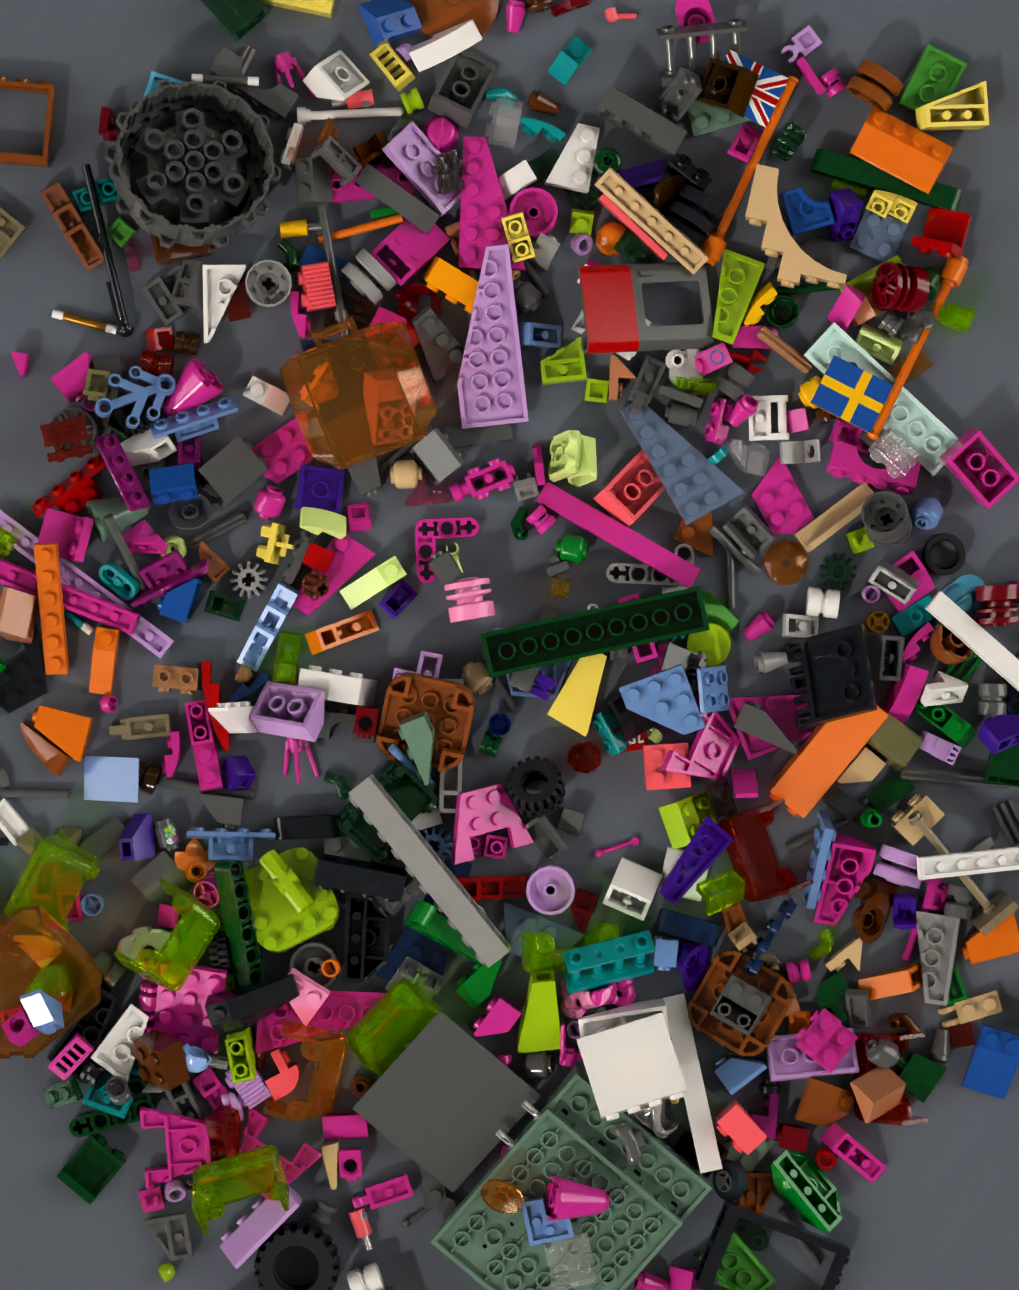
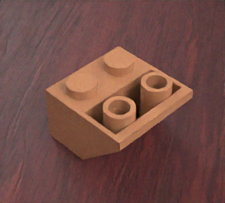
M3 587V592L0 593V635L6 640L32 644L39 611V599L34 595Z

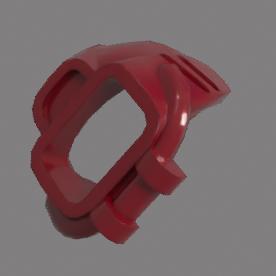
M413 283L396 295L399 302L396 311L409 322L418 314L419 295H430L432 311L436 316L437 314H442V310H440L442 297H438L437 293L426 287L425 284Z

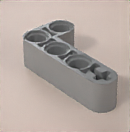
M685 543L676 546L673 553L677 555L680 548H687L690 555L686 561L694 565L693 548ZM613 563L606 570V577L612 583L682 586L667 576L664 581H657L654 577L656 570L646 564ZM614 567H618L619 571L625 572V567H630L628 571L629 581L624 580L626 576L622 575L618 576V579L615 580L614 576L610 575V571H613ZM635 568H641L644 571L645 575L642 580L638 581L632 577V571Z

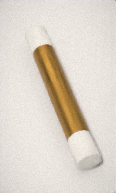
M53 309L52 318L115 335L118 331L116 325Z

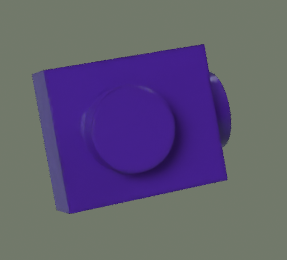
M916 894L893 895L892 919L894 928L901 930L916 928Z

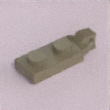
M170 713L125 718L120 720V725L109 726L110 735L121 734L122 740L170 736V732H172Z

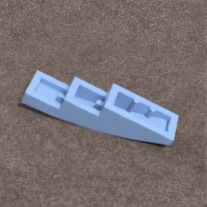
M282 581L278 583L237 660L238 663L248 666L255 672L258 671L300 591Z

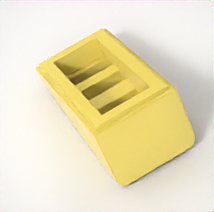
M389 43L380 45L369 54L397 91H401L415 79L413 73ZM387 51H389L390 53H389L386 57H384L381 61L378 59V58L381 57L384 53H386ZM393 58L396 59L386 68L384 67V65L387 64L390 60H392ZM400 65L401 67L391 75L390 72Z

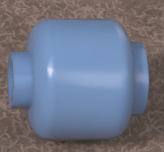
M921 498L912 510L911 520L920 529H934L943 515V507L935 498Z

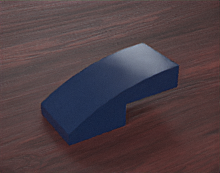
M265 670L262 671L250 687L242 682L229 698V701L235 702L251 695L263 686L271 675Z

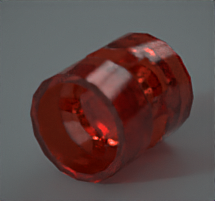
M143 349L138 366L142 371L157 377L161 374L172 375L174 355L166 353L157 355L156 351Z

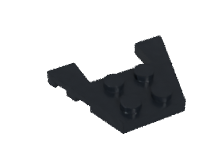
M37 624L35 625L32 644L22 642L28 654L8 664L7 668L0 673V706L7 713H11L48 693Z

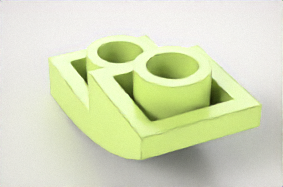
M302 507L300 528L316 535L325 532L342 539L346 536L347 517L323 509Z

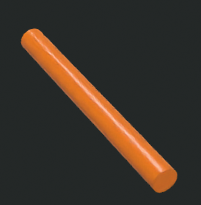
M396 214L331 232L332 241L401 223L405 220L402 215ZM319 235V243L324 244L323 235Z

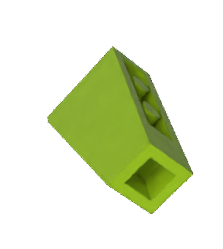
M554 969L531 972L517 1034L518 1054L538 1051L551 1052L560 1049V1022Z

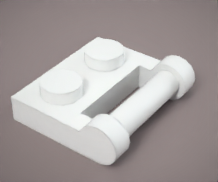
M788 395L752 396L758 402L757 412L749 417V441L789 440L786 413ZM771 403H777L778 433L771 432Z

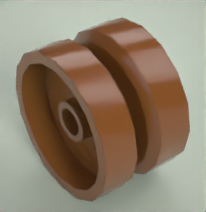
M864 59L857 68L859 76H852L846 88L871 108L875 106L887 113L893 104L890 96H898L904 85L885 68Z

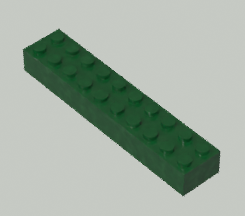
M697 586L481 633L480 636L489 677L491 678L707 631L710 628L701 587Z

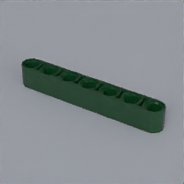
M816 149L810 171L871 190L898 194L929 207L958 211L963 195L962 190L935 182L931 191L927 194L868 162L824 149Z
M221 859L216 862L214 873L235 987L239 988L263 982L265 979L244 865L240 860Z

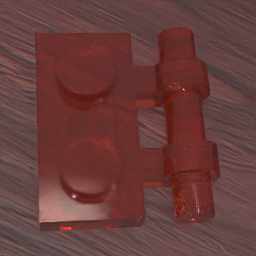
M85 416L40 425L44 446H54L55 452L47 454L49 462L58 461L60 463L64 462L67 458H83L86 454L93 453L91 444L83 446L81 442L82 439L90 438ZM74 442L75 448L62 449L61 444Z

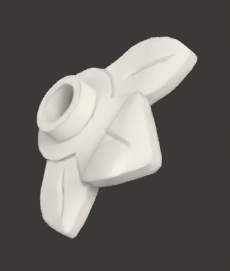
M700 349L670 350L667 353L665 362L669 368V380L674 386L681 388L685 380L689 382H700L703 380L702 373L695 366L694 356L702 352ZM676 356H679L680 362L678 364H675L674 358Z

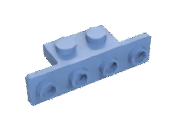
M233 396L224 397L189 411L179 412L165 419H158L150 423L149 428L155 439L174 433L177 442H181L220 429L217 418L237 412L239 409Z
M193 827L186 834V838L209 839L208 861L227 859L253 862V840L276 839V833H271V829H258V832H249V829L237 828L236 832H227L226 828H214L213 831H204L205 828Z

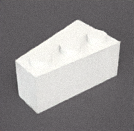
M309 665L308 669L300 668L298 686L323 690L325 700L374 707L378 680L363 678V674L350 672L349 676L342 675V670L329 668V672H324L322 667Z

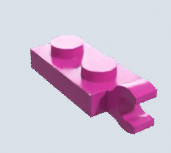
M404 1174L365 1187L366 1194L352 1198L354 1208L370 1204L371 1210L412 1197L414 1194L408 1176Z

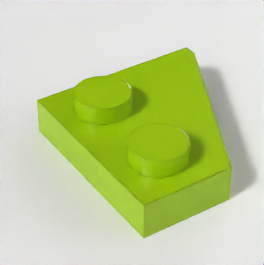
M581 337L576 338L568 346L557 350L552 356H548L540 361L543 385L587 380Z

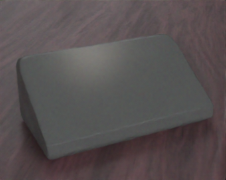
M881 559L868 582L905 605L920 583L885 559Z

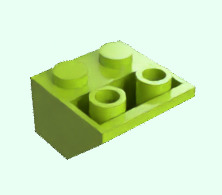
M705 790L659 807L673 850L688 846L706 816L710 817L717 824Z

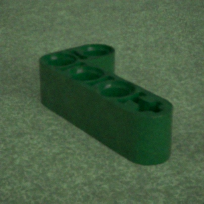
M135 1076L128 1083L133 1100L128 1110L129 1116L127 1119H121L100 1110L90 1111L76 1116L70 1122L69 1130L71 1134L75 1137H84L140 1121L139 1104L145 1102L150 1108L155 1109V1101L152 1092L135 1091L133 1082H142L144 1088L148 1082ZM97 1115H104L107 1118V1124H98L96 1121ZM89 1120L91 1121V1124L86 1125L82 1131L80 1128H76L78 1121L81 1124L88 1123Z

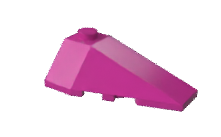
M836 833L835 841L831 842L830 845L831 858L825 865L826 878L824 882H821V899L816 903L814 923L836 926L849 906L850 900L859 891L860 885L866 876L868 877L872 871L876 848L854 836Z

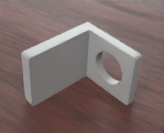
M819 439L779 443L781 464L821 461ZM811 445H813L815 450L813 457L810 455Z

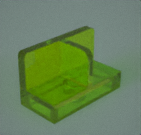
M733 869L696 885V891L706 900L705 914L707 916L743 900L745 881Z

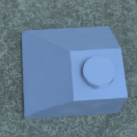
M730 1055L727 1058L726 1056L721 1057L714 1063L716 1067L713 1068L731 1095L767 1069L762 1059Z

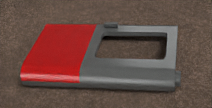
M680 262L575 266L579 274L585 331L581 336V347L584 354L711 348L716 343L717 339L712 337L713 321L705 264L694 275ZM696 282L698 284L702 324L648 326L646 324L641 290L642 284Z

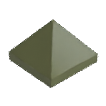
M33 827L16 840V843L29 856L47 842Z
M59 827V850H82L79 847V844L82 843V828Z

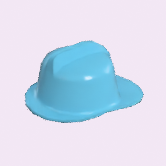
M968 574L957 578L944 588L942 592L969 615L983 603L975 601V586H985V584L978 576Z

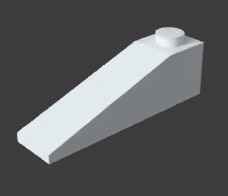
M663 998L578 1018L580 1038L659 1013H663L670 1035L666 1004Z

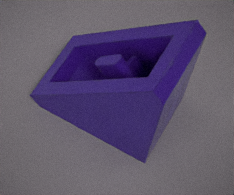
M402 579L378 605L393 619H396L415 599L418 593Z

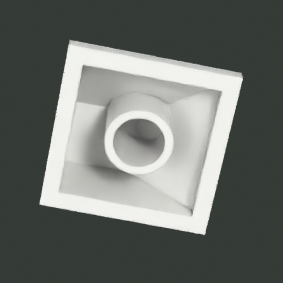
M341 49L315 65L303 79V82L316 97L338 101L346 100L370 83Z

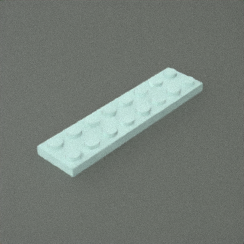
M835 322L829 326L803 355L823 374L835 355L892 385L896 380ZM902 387L883 428L918 463H921V466L934 476L945 465L939 457L959 438L907 389Z

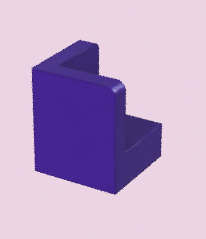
M227 756L220 770L229 791L249 790L256 775L246 756Z

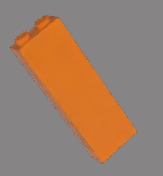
M877 705V710L817 725L798 748L796 754L789 759L767 786L771 792L769 796L778 804L781 801L788 806L786 810L793 816L797 817L799 814L802 818H805L889 715Z

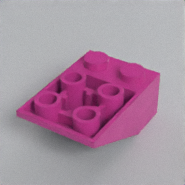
M406 219L370 254L400 286L404 287L451 239L436 224L433 225L427 234Z

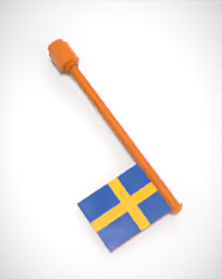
M952 256L948 259L940 274L943 285L930 309L934 313L935 320L951 288L960 286L969 268V260L963 256L961 258ZM923 328L918 342L913 344L893 385L834 355L810 403L867 432L870 439L879 440L878 436L931 329Z

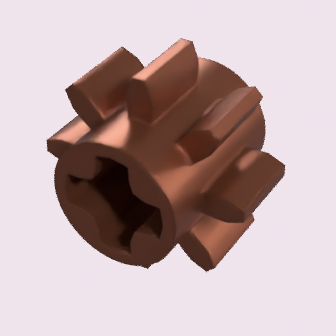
M314 570L313 574H307L302 580V586L305 589L303 594L315 600L318 599V596L326 595L329 590V583L326 581L328 576Z

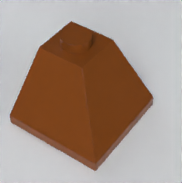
M809 1077L794 1119L828 1127L834 1121L837 1122L850 1113L855 1099L854 1092L839 1084Z

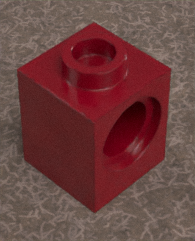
M357 706L353 733H358L357 738L371 739V735L376 736L380 709ZM362 717L371 718L372 727L370 729H363L360 726Z
M781 1122V1128L776 1129L775 1141H778L779 1148L806 1152L809 1128Z

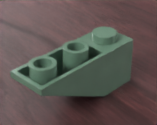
M427 710L402 719L398 728L401 739L407 742V753L410 760H414L417 768H415L417 777L419 780H423L425 786L429 784L431 778L435 729Z

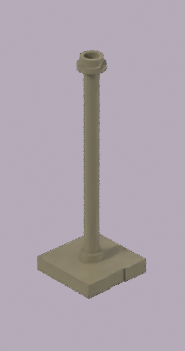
M919 810L914 811L908 817L911 826L917 825L939 854H949L948 849L924 821L925 815L922 812L920 813ZM969 875L958 876L982 905L973 913L972 920L969 921L984 936L1019 908L1015 901L1003 890H1000L988 900Z

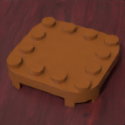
M404 672L396 674L390 681L385 693L377 733V744L380 750L387 756L386 758L394 761L397 758L388 751V748L395 744L408 756L407 742L401 739L398 732L400 722L404 718L427 710L435 729L432 767L438 768V771H447L461 763L465 754L475 709V699L472 690L458 682L418 673Z
M726 951L714 958L692 1000L689 1001L687 1007L688 1018L697 1031L736 1052V1054L744 1057L757 1056L769 1046L791 1008L794 999V989L788 980L762 965L756 977L747 974V970L744 967L750 957L737 951ZM731 975L740 977L773 997L764 1016L750 1036L745 1035L710 1014Z

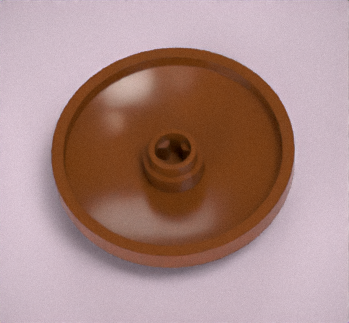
M410 0L422 25L420 30L429 39L436 33L473 19L483 37L492 27L499 9V0Z

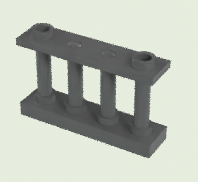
M732 18L728 22L681 27L664 25L661 29H656L658 40L665 39L667 69L660 72L662 87H666L679 71L675 67L674 38L687 37L689 61L687 70L700 75L702 81L707 67L700 68L698 66L696 36L709 35L710 56L713 59L720 60L718 34L731 33L732 51L742 55L740 32L748 31L746 21L740 18Z

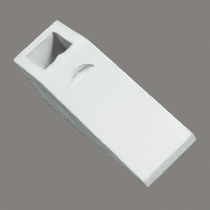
M146 429L143 430V434L137 433L120 443L131 466L158 462L177 451L169 434L155 439L151 430L147 431Z
M251 701L217 703V707L208 708L211 715L229 733L259 732L249 718L254 706H251Z

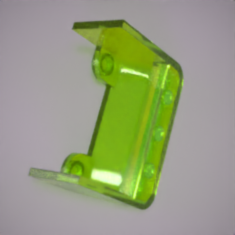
M160 879L159 883L165 892L174 897L172 900L173 909L182 917L159 953L152 949H144L137 955L135 960L118 951H115L114 955L123 966L169 991H177L183 987L219 929L220 919L215 912L191 894Z
M274 1145L263 1146L204 1164L193 1172L192 1210L204 1236L208 1235L209 1221L221 1218L226 1210V1205L266 1193L270 1200H280L284 1210H289V1187L280 1154Z

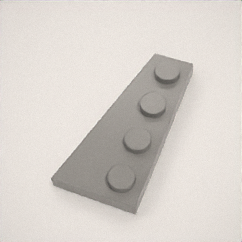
M916 911L924 1003L947 1006L960 918Z

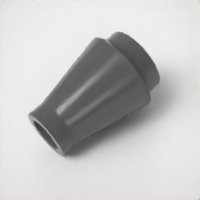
M936 1029V1034L929 1054H931L930 1060L948 1062V1057H951L949 1030Z

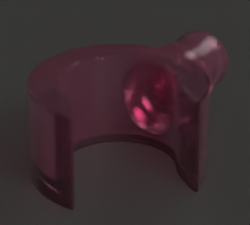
M128 242L125 244L127 253L125 256L132 273L141 270V263L137 252L132 246L133 244Z

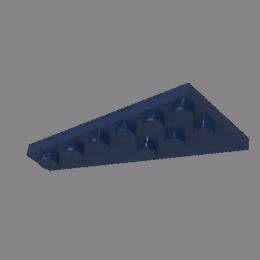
M450 858L446 866L454 876H469L472 863L463 862L452 865ZM429 894L426 895L423 901L434 906V899ZM438 910L436 911L440 915L448 918L444 912H439ZM406 926L389 952L388 962L374 976L391 980L407 956L443 976L450 949Z

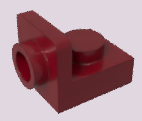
M101 107L98 134L103 136L105 141L116 142L120 132L110 130V127L114 128L115 114H112L111 108Z

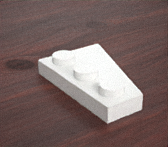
M577 124L545 181V185L586 194L589 192L599 127Z
M131 1003L90 1058L114 1076H121L128 1081L135 1060L133 1040L144 1034L149 1016Z

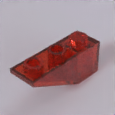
M220 1105L205 1118V1124L216 1174L233 1179L235 1178L233 1177V1172L239 1152L242 1126L237 1109Z

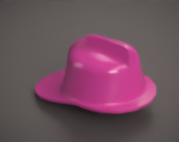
M677 0L675 11L680 27L716 23L709 0ZM709 35L696 36V44L709 41Z
M436 114L426 122L423 133L450 163L454 159L457 150L459 125Z

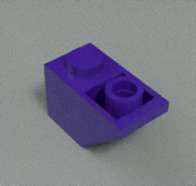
M850 188L833 190L828 200L835 220L834 224L829 225L831 239L834 243L852 240L864 203Z
M151 813L133 814L119 837L121 861L156 857Z

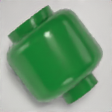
M566 533L562 536L561 540H557L556 553H560L561 561L579 564L583 559H587L589 542L585 540L583 535Z

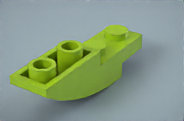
M252 1026L244 1031L226 1035L225 1045L233 1084L256 1078Z

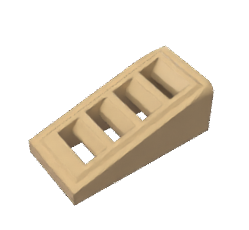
M339 1140L321 1145V1152L332 1190L336 1189L338 1185Z

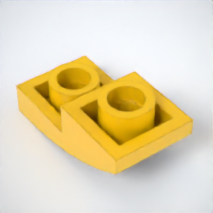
M771 282L761 288L752 298L743 320L746 327L750 324L754 325L762 319L764 312L761 306L763 304H770L778 294Z

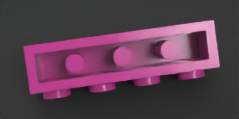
M387 165L374 166L376 170L411 195H417L416 188L397 166L396 168H387ZM360 168L355 178L343 187L339 184L342 181V177L335 170L331 171L332 203H328L329 205L378 199L355 182L364 168Z

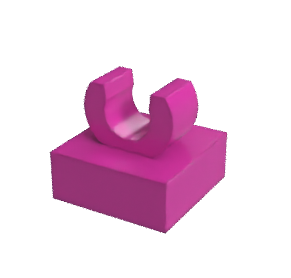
M161 1186L139 1190L143 1213L166 1208Z

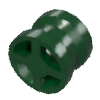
M485 732L479 753L483 754L486 752L495 758L502 737H494L489 732Z

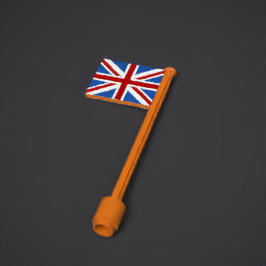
M730 49L723 60L724 62L745 67L759 75L744 117L765 127L716 232L706 237L701 246V250L709 256L705 263L713 267L716 262H719L728 244L724 241V235L756 170V166L768 145L796 84H799V80L796 77H785Z

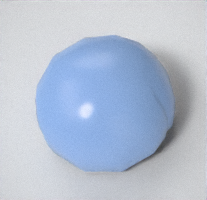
M187 1043L184 1046L182 1045L188 1072L199 1073L209 1066L211 1057L203 1049L189 1046Z

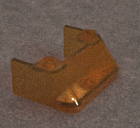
M285 1019L280 1036L302 1041L301 1054L303 1057L316 1061L307 1101L294 1099L289 1102L281 1099L275 1101L274 1098L268 1097L263 1114L297 1122L328 1116L334 1108L348 1048V1039L341 1032L311 1025L305 1026L303 1023Z

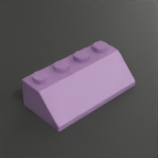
M289 1185L271 1200L266 1198L264 1200L262 1198L258 1199L252 1206L254 1210L249 1215L245 1213L236 1222L239 1226L233 1232L229 1229L220 1238L223 1241L220 1248L236 1269L300 1206L302 1198Z

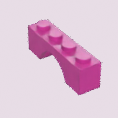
M835 441L831 447L826 472L831 473V476L836 478L846 477L852 479L855 483L864 484L866 482L873 484L878 489L888 488L895 490L900 495L912 494L916 488L921 463L899 458L894 465L888 468H872L861 460L857 446Z

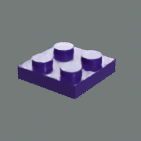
M301 464L295 509L311 507L340 514L345 470Z

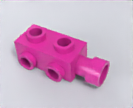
M500 458L488 462L489 467L480 470L478 466L467 471L468 476L464 477L466 482L449 486L455 503L463 500V497L470 494L473 498L477 497L478 500L490 496L489 491L498 488L499 492L510 488V483L514 481L512 476L516 475L512 463L507 464L505 460L501 461ZM497 471L503 472L504 477L502 479L495 477ZM476 480L483 481L481 488L475 487Z

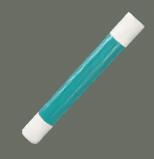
M64 608V616L86 634L90 635L94 631V628L77 614Z

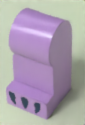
M922 731L920 737L924 741L919 749L953 765L962 747Z

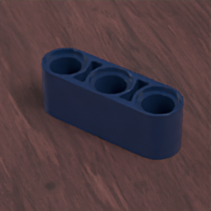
M660 908L655 925V930L712 947L717 946L722 929L720 924L665 908Z

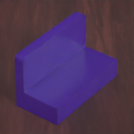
M662 159L619 171L620 176L635 190L657 185L659 180L667 175Z

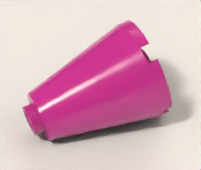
M193 358L189 361L176 381L175 391L164 399L162 403L164 406L163 411L168 417L174 416L179 412H186L197 408L223 392V386L212 371L208 372L205 370L204 367L206 365L198 359Z
M558 1176L550 1177L553 1182L547 1184L545 1208L550 1209V1215H546L548 1221H560L604 1213L605 1209H608L609 1196L606 1195L604 1190Z

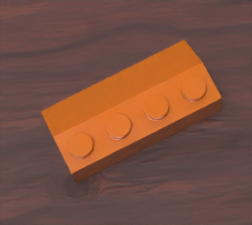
M874 106L850 153L929 194L948 162L953 147Z

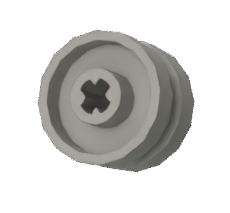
M363 248L355 256L362 269L360 270L354 263L349 262L341 271L362 296H366L376 305L383 298V294L376 284L378 283L383 289L390 291L397 282Z

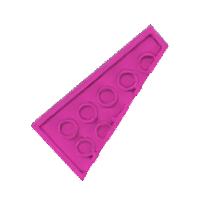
M330 990L329 996L307 1026L302 1023L288 1002L257 1022L255 1054L390 1017L392 1013V993Z

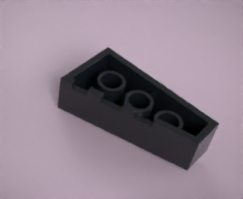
M99 981L48 1052L47 1059L52 1061L72 1037L78 1033L94 1046V1050L70 1074L81 1081L80 1074L85 1065L93 1061L90 1057L100 1044L118 994L106 988ZM77 1044L74 1045V1047L78 1051H80L81 1053L84 1052V1050L80 1046H78ZM69 1050L68 1053L77 1060L78 1056ZM63 1056V1057L61 1058V1059H63L68 1065L71 1066V1065L73 1064V1063H72L69 1059H67L65 1056ZM57 1062V1066L67 1071V1069L64 1066Z

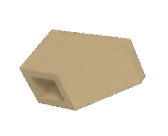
M863 746L836 781L840 784L872 781L886 763L867 747Z

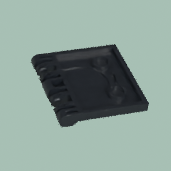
M862 623L785 644L786 654H789L787 656L788 662H803V665L789 669V674L795 676L790 678L792 695H800L793 698L794 704L809 703V707L795 711L796 717H798L796 719L798 730L810 729L816 725L877 710L865 627Z

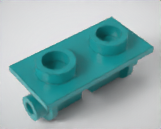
M609 709L592 717L593 727L600 734L603 740V748L609 753L610 757L628 749L626 746L628 743L622 731L614 733L612 730L619 726L613 712L610 713Z

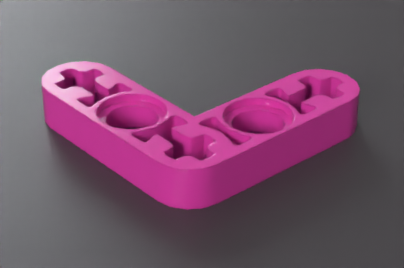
M474 518L423 519L417 522L415 526L417 577L421 582L426 584L432 583L436 579V575L433 572V576H430L429 580H425V577L420 575L425 568L424 564H419V561L427 562L432 560L431 556L423 558L419 553L420 548L423 545H429L432 548V555L436 554L435 539L474 537L479 531V524ZM455 521H461L460 526H465L467 521H471L472 525L476 526V529H473L471 534H467V530H460L461 535H456L457 525ZM433 522H438V536H434L435 531H428L427 535L423 536V533L418 530L419 527L423 526V523H427L428 527H434ZM444 522H450L454 527L453 532L449 535L441 532V525Z

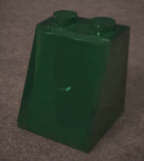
M200 0L201 4L236 43L269 14L267 6L259 0Z

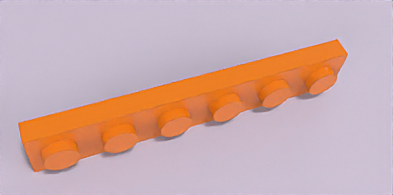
M58 542L35 543L34 555L46 675L68 674L70 671Z

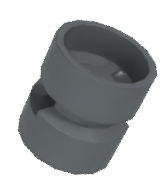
M732 362L725 371L726 377H721L714 388L732 402L737 403L739 397H743L745 394L743 389L749 388L756 378L747 370Z
M979 683L978 695L982 700L978 703L977 714L1007 715V705L1003 698L1007 697L1008 684Z
M948 884L946 896L949 898V901L945 902L943 915L972 920L974 907L971 903L975 901L974 895L966 886Z
M102 949L86 973L95 980L100 978L101 984L112 990L127 970V967L118 960L112 961L113 956Z

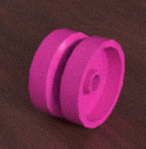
M531 187L520 191L515 195L510 204L509 215L523 212L530 239H538L541 233L544 235L551 233L557 223L558 208L556 201L549 192L541 188ZM531 209H536V213L538 212L537 216H530Z

